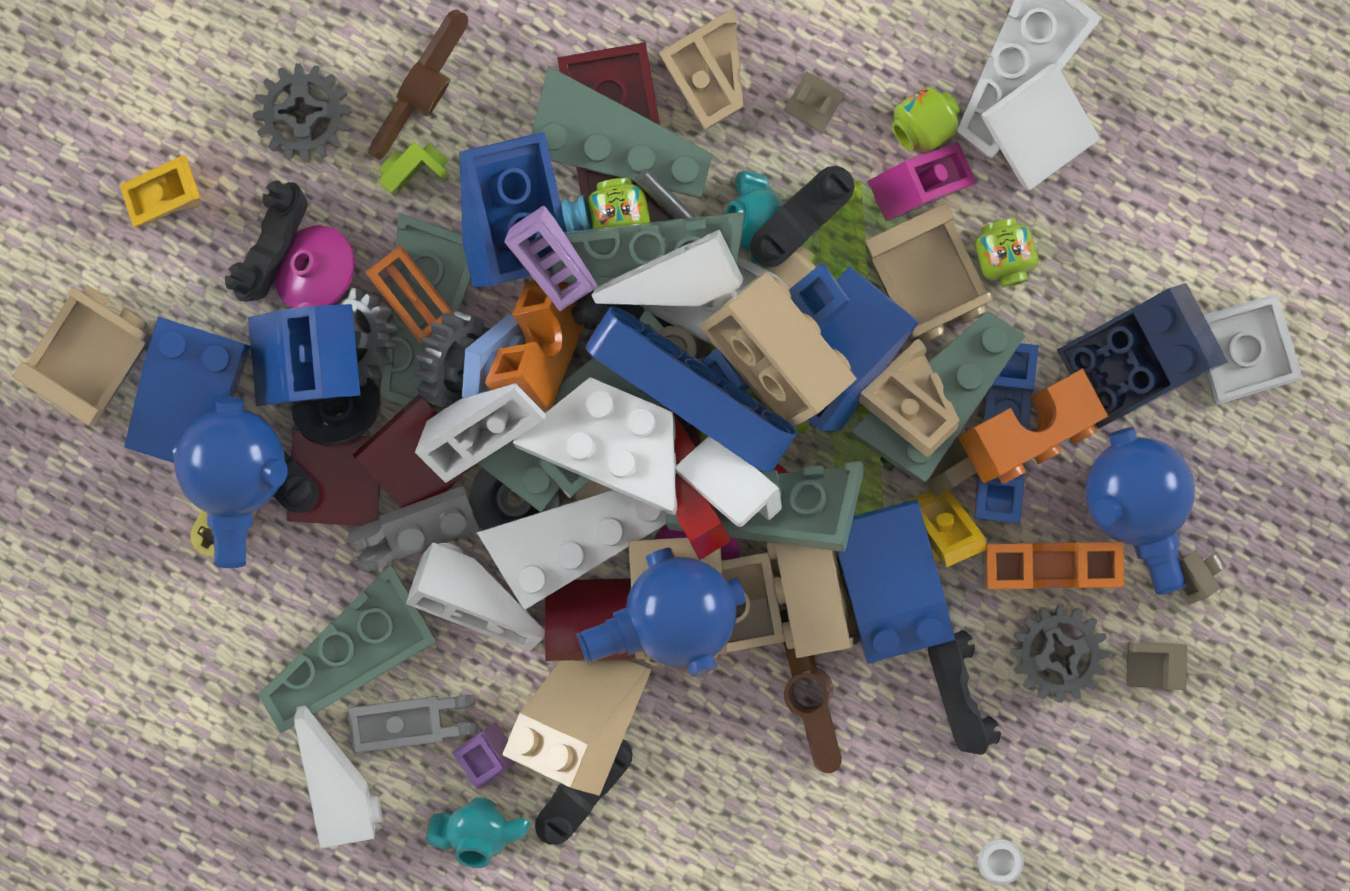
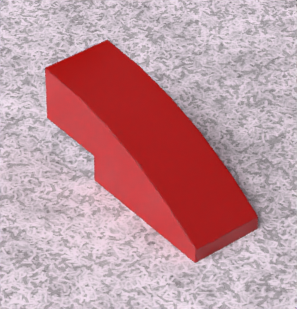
M674 414L676 434L674 453L677 466L696 447ZM676 470L675 495L677 511L675 514L700 561L730 543L731 540L711 507L712 504L681 478Z

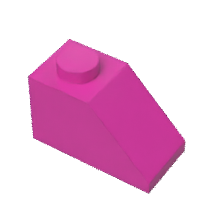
M959 142L904 161L868 180L875 201L886 222L977 183Z

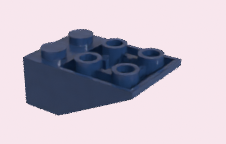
M1187 283L1166 289L1057 349L1070 375L1081 369L1084 370L1108 417L1096 423L1098 429L1228 363Z

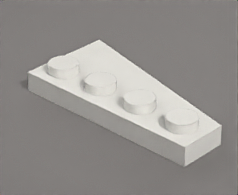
M1014 0L959 123L956 134L991 161L1000 148L982 119L981 114L1051 63L1058 65L1060 70H1062L1102 17L1080 0Z
M611 490L480 531L477 534L520 605L526 610L629 547V541H639L665 525L668 513L616 490Z

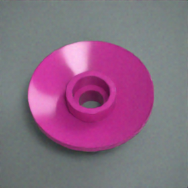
M310 226L297 232L274 279L276 290L283 302L291 308L334 305L345 294L353 278L355 257L352 246L342 233L328 226ZM310 260L309 266L304 270L305 265Z

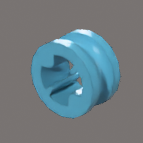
M585 195L578 196V200L575 202H570L569 199H562V212L567 232L592 229Z

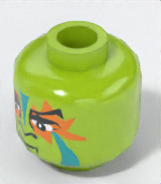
M924 87L895 107L894 121L891 123L892 131L906 150L910 152L916 150L926 154L934 151L956 135L959 127L956 115L960 113V109L955 99L948 92L940 93L932 87Z
M616 178L600 182L596 185L597 190L591 193L587 203L592 229L650 222L646 193L640 186L632 184V179Z
M1015 218L1000 220L982 227L983 234L976 239L975 249L983 276L989 281H1001L1002 288L1027 282V273L1034 270L1039 264L1038 254L1029 227L1017 224Z

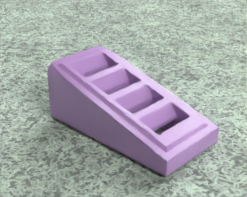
M545 206L531 213L509 229L504 242L559 311L596 289L597 283L557 221ZM537 231L541 233V236L532 242H529L527 239ZM550 245L553 251L540 259L537 253ZM562 260L565 266L550 274L547 269ZM573 274L577 281L560 290L557 284Z

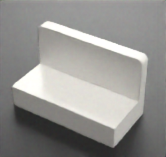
M709 436L676 466L677 474L737 527H742L757 512L761 513L767 520H770L782 509L779 488L754 466Z

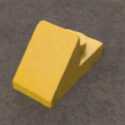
M186 155L177 157L119 185L133 227L147 225L175 211L201 206L200 196Z
M931 490L905 500L907 502L917 499L919 502L935 563L942 561L946 567H949L987 550L985 536L950 490L936 498Z

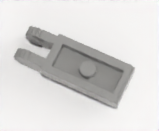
M460 486L379 516L378 520L354 529L348 535V540L352 548L361 550L367 546L378 544L386 536L388 542L363 551L357 557L361 570L370 572L371 570L375 571L377 568L380 569L388 566L394 558L397 561L427 550L432 543H446L479 531L480 527L472 514L473 510L466 490Z
M474 695L438 699V696L347 708L353 753L444 741L443 738L479 733L477 722L465 721L442 727L440 710L469 708L471 705H475Z

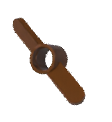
M455 9L447 14L423 55L406 76L397 93V102L369 147L368 153L376 160L382 159L391 148L413 110L415 109L428 117L447 90L451 79L440 73V70L467 28L468 16L462 11Z
M787 609L780 613L782 628L784 622H789ZM783 642L792 674L784 690L785 703L792 713L802 717L816 769L823 773H833L839 769L842 757L828 703L833 695L832 680L825 671L817 668L814 655L796 658L795 648L788 649L786 642ZM801 678H811L817 681L824 691L822 703L817 706H805L798 702L793 693L794 683Z

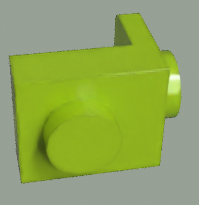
M414 141L402 155L395 151L379 169L383 176L378 182L395 197L424 164L445 182L450 176L448 171L443 168L448 160L431 144L428 143L422 149Z

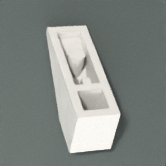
M719 229L598 285L592 293V297L595 303L701 306L710 301L712 307H716L728 302L737 294L735 290L741 287L743 277Z
M516 383L456 401L427 420L415 453L446 483L544 421L546 414Z
M432 543L421 556L406 601L407 605L527 651H531L544 638L545 630L522 608L475 558L464 555L459 547L448 543Z
M306 706L297 707L294 723L320 848L374 839L376 823L382 822L378 796L370 797L366 780Z

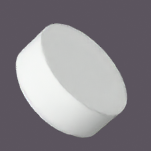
M991 840L979 852V870L991 883L997 885L1009 884L1015 881L1023 870V855L1020 849L1009 840Z

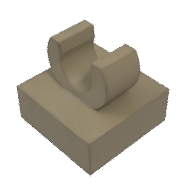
M806 71L784 108V112L822 134L845 93Z
M1196 550L1178 558L1186 582V586L1179 589L1188 605L1206 599L1221 589L1213 576L1225 569L1226 565L1217 552L1202 559Z

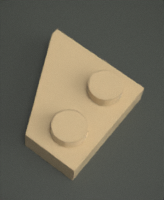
M733 8L658 53L659 58L704 131L743 109L740 58L736 30L737 20Z
M917 338L860 393L859 402L928 458L957 430L959 418L952 403L944 396V386L938 373H933L925 356L926 348L924 343Z

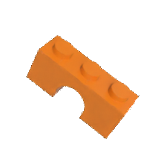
M536 281L525 282L512 314L523 331L525 344L498 349L485 380V384L490 390L516 383L544 413L552 408L584 323L582 325L577 324L572 315V310L578 305V300L559 311ZM567 282L557 284L560 290L569 286Z
M1083 369L1029 397L1038 414V426L1035 432L1025 429L1017 420L1012 409L1009 408L957 436L983 484L997 477L1004 484L1025 473L1026 470L1022 464L1030 459L1035 458L1036 462L1040 464L1061 453L1062 451L1058 444L1068 438L1071 439L1073 444H1077L1097 433L1094 424L1105 419L1108 415Z
M1124 542L986 544L987 550L982 552L983 589L1124 587Z

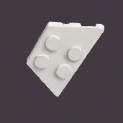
M590 377L545 413L544 421L513 441L517 449L669 514L675 515L677 511L675 495L676 455L674 453V440L676 438L675 416L673 412Z

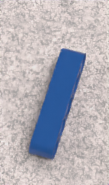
M609 307L586 344L587 351L598 361L761 471L772 472L797 435L795 428L780 415L620 308Z

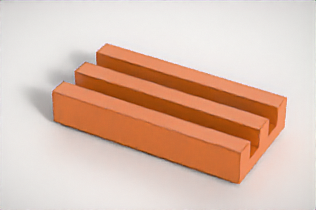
M400 245L365 273L419 343L423 344L421 341L423 337H431V324L433 322L442 324V316L435 319L393 263L399 258L402 260L443 314L449 313L453 315L454 312L402 245ZM383 270H387L429 324L424 330L420 329L379 276V273Z

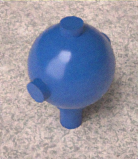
M223 397L216 399V410L201 415L187 427L173 448V460L176 478L181 490L196 507L207 513V526L212 528V535L214 536V565L221 568H239L246 565V535H248V528L253 526V512L267 504L278 488L283 485L287 478L288 468L285 463L283 446L274 429L263 418L250 411L243 410V399Z
M1134 427L1117 430L1108 435L1111 446L1097 457L1088 473L1085 494L1089 512L1098 527L1108 536L1119 542L1134 546L1137 558L1142 559L1144 565L1148 568L1157 595L1177 591L1186 586L1177 557L1179 555L1177 548L1181 545L1177 531L1187 521L1193 508L1195 499L1193 475L1184 458L1168 444L1153 438L1137 437Z
M670 547L663 548L645 557L649 567L642 572L633 584L628 595L626 608L613 612V617L607 619L605 623L576 633L587 664L590 661L593 662L615 653L619 655L626 652L629 656L642 651L648 657L661 664L672 667H688L691 677H696L717 668L714 656L722 650L731 637L736 622V606L746 603V598L737 577L726 581L722 574L708 563L689 557H674Z

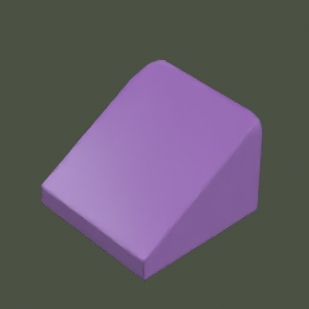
M497 722L452 751L477 789L516 763V761L502 755L508 738Z

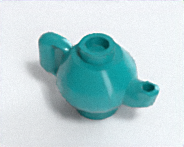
M742 170L737 173L735 178L736 192L740 198L729 203L725 214L745 212L741 247L750 251L751 238L783 206V201L770 189L768 179L764 175ZM751 255V262L757 266H760V264L757 263Z
M474 798L470 803L453 812V814L437 813L432 815L429 819L426 841L432 847H439L444 850L453 847L456 850V860L464 866L483 868L490 864L491 857L500 854L508 844L525 837L530 827V822L524 818L506 821L492 800Z

